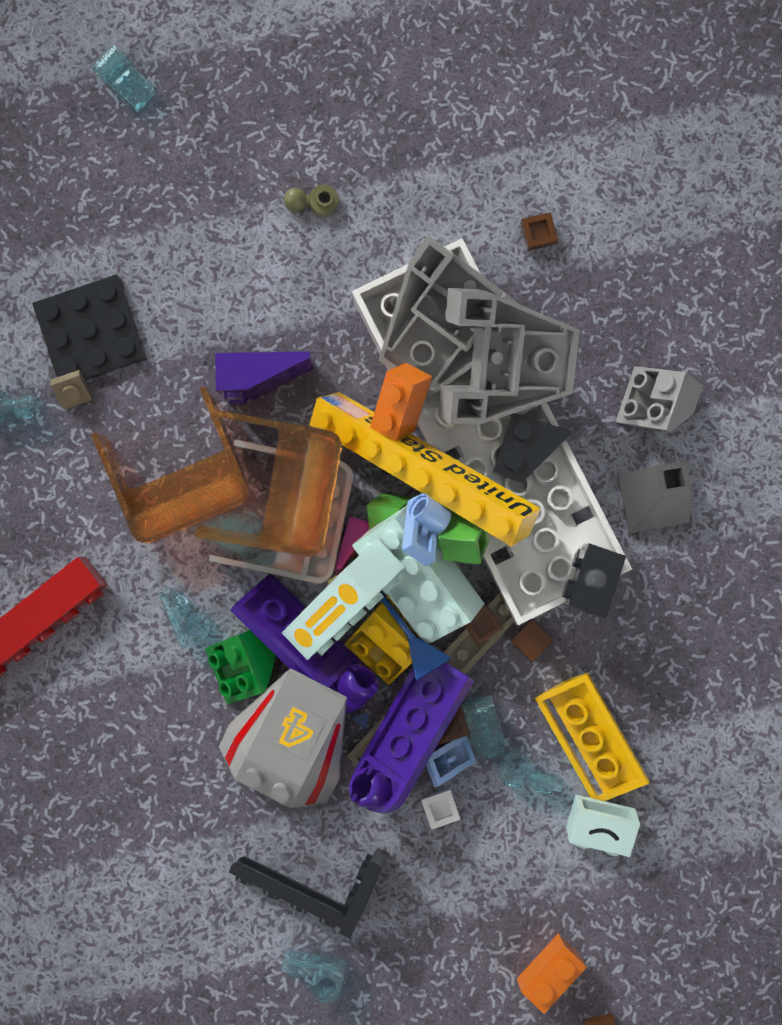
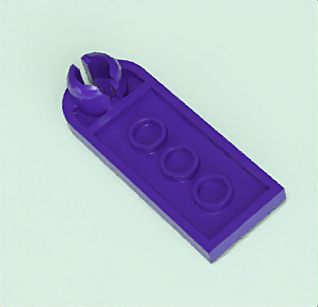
M268 574L243 596L230 611L289 668L346 696V713H353L359 710L378 690L376 674L340 640L336 641L333 637L331 639L334 644L323 655L316 652L307 660L282 634L306 607L272 574Z
M447 662L417 681L414 669H412L354 770L349 783L351 800L358 803V806L381 814L392 813L399 809L410 794L475 680Z

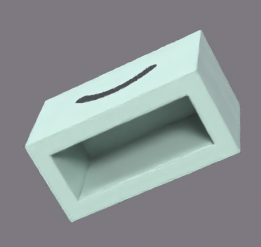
M575 795L566 829L569 843L579 848H593L602 850L612 856L623 855L630 857L640 822L635 808Z

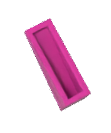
M349 517L335 565L334 575L338 576L355 555L356 551L352 545L369 530L368 521Z

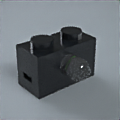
M590 543L584 545L583 549L578 548L572 562V567L576 568L574 579H567L562 592V597L566 598L564 606L599 618H606L626 556Z

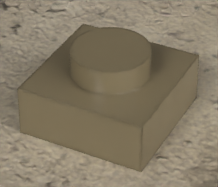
M80 370L51 379L50 386L64 410L92 400L91 391Z

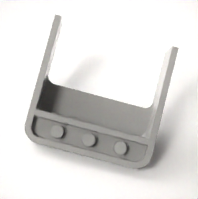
M234 440L233 446L239 450L282 458L294 463L295 471L278 547L303 555L277 551L275 562L269 566L218 555H209L208 561L311 583L328 581L334 573L353 484L351 468L346 463L337 460Z

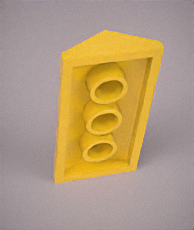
M588 672L569 678L534 698L590 798L607 801L649 784L648 777ZM550 698L599 784L603 792L602 794L598 795L544 700Z

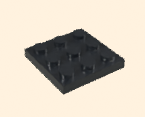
M117 274L32 303L56 377L80 370L86 381L147 360L120 277Z

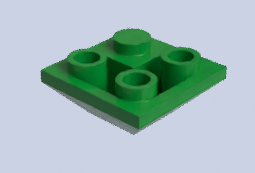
M251 630L205 648L208 663L215 673L220 693L224 697L226 704L266 691L276 655Z

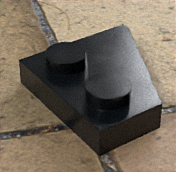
M517 413L511 414L492 473L523 483L568 438L571 431Z

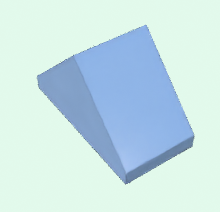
M464 737L437 745L426 764L434 787L442 785L476 762L468 738Z

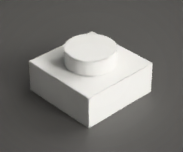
M450 788L421 797L431 830L460 820Z

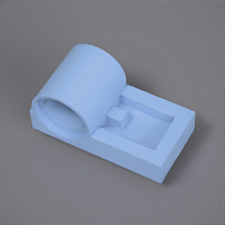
M425 493L410 499L407 503L402 551L424 566L435 562L437 535L448 526L451 512Z

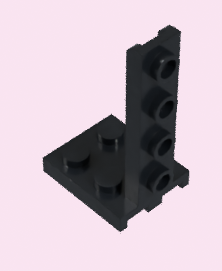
M377 848L374 855L367 854L356 876V879L361 882L360 884L355 882L345 904L244 856L231 865L229 873L235 875V879L241 884L252 886L253 884L263 889V893L269 898L275 900L281 898L291 903L290 906L294 910L304 914L309 912L319 917V921L328 927L335 928L337 926L341 928L339 934L350 939L363 914L388 852Z

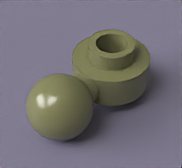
M325 184L316 186L310 194H305L300 188H291L284 195V204L288 210L300 212L305 207H309L312 213L319 217L332 215L339 203V196L336 190ZM325 195L330 201L322 203L319 197Z

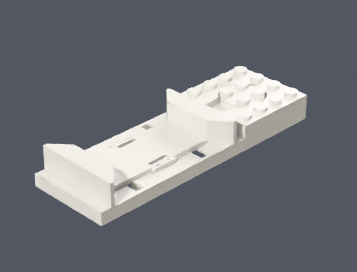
M463 238L445 246V248L480 273ZM408 264L352 291L354 303L379 353H381ZM471 369L448 385H470ZM440 390L430 397L426 396L416 427L420 430L425 442L444 453L456 447L461 457L457 459L458 461L541 508L530 535L512 547L488 533L489 544L483 556L505 601L504 606L507 611H510L516 625H520L565 603L566 598L562 597V592L567 579H574L576 568L572 567V562L578 548L583 549L584 545L590 543L625 555L566 440L523 483L492 473L511 414L484 424H449L438 416ZM547 402L516 412L523 415L538 407L543 416L539 421L559 427ZM589 506L594 517L576 525L571 514ZM506 547L511 558L495 565L490 554ZM627 558L625 559L621 574L632 570Z

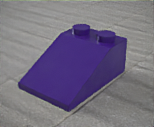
M310 351L215 353L216 391L225 400H229L231 405H246L248 399H257L313 370L314 362Z

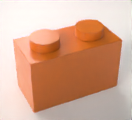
M408 363L388 370L370 428L394 441H398L415 432L433 376Z
M558 933L520 974L517 981L521 993L545 1014L587 966L581 954Z

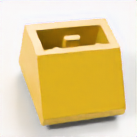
M387 596L386 598L389 600V602H390V603L392 604V606L395 608V610L397 611V613L400 615V617L403 619V621H404V622L406 623V625L409 627V629L411 630V632H412L416 637L419 638V636H418V635L416 634V632L413 630V628L411 627V625L408 623V621L405 619V617H404V616L402 615V613L399 611V609H398L397 606L394 604V602L391 600V598H390L389 596ZM383 603L374 610L344 644L388 685L412 663L407 635Z

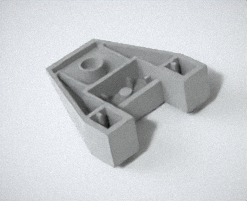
M448 288L446 321L458 326H475L470 385H440L438 416L449 424H484L573 393L579 329L494 293L480 289Z

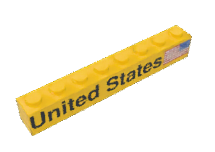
M340 392L316 399L309 424L313 428L318 427L315 429L421 493L427 494L441 505L511 547L530 535L541 509L538 506L413 434L394 441L370 428L374 412Z

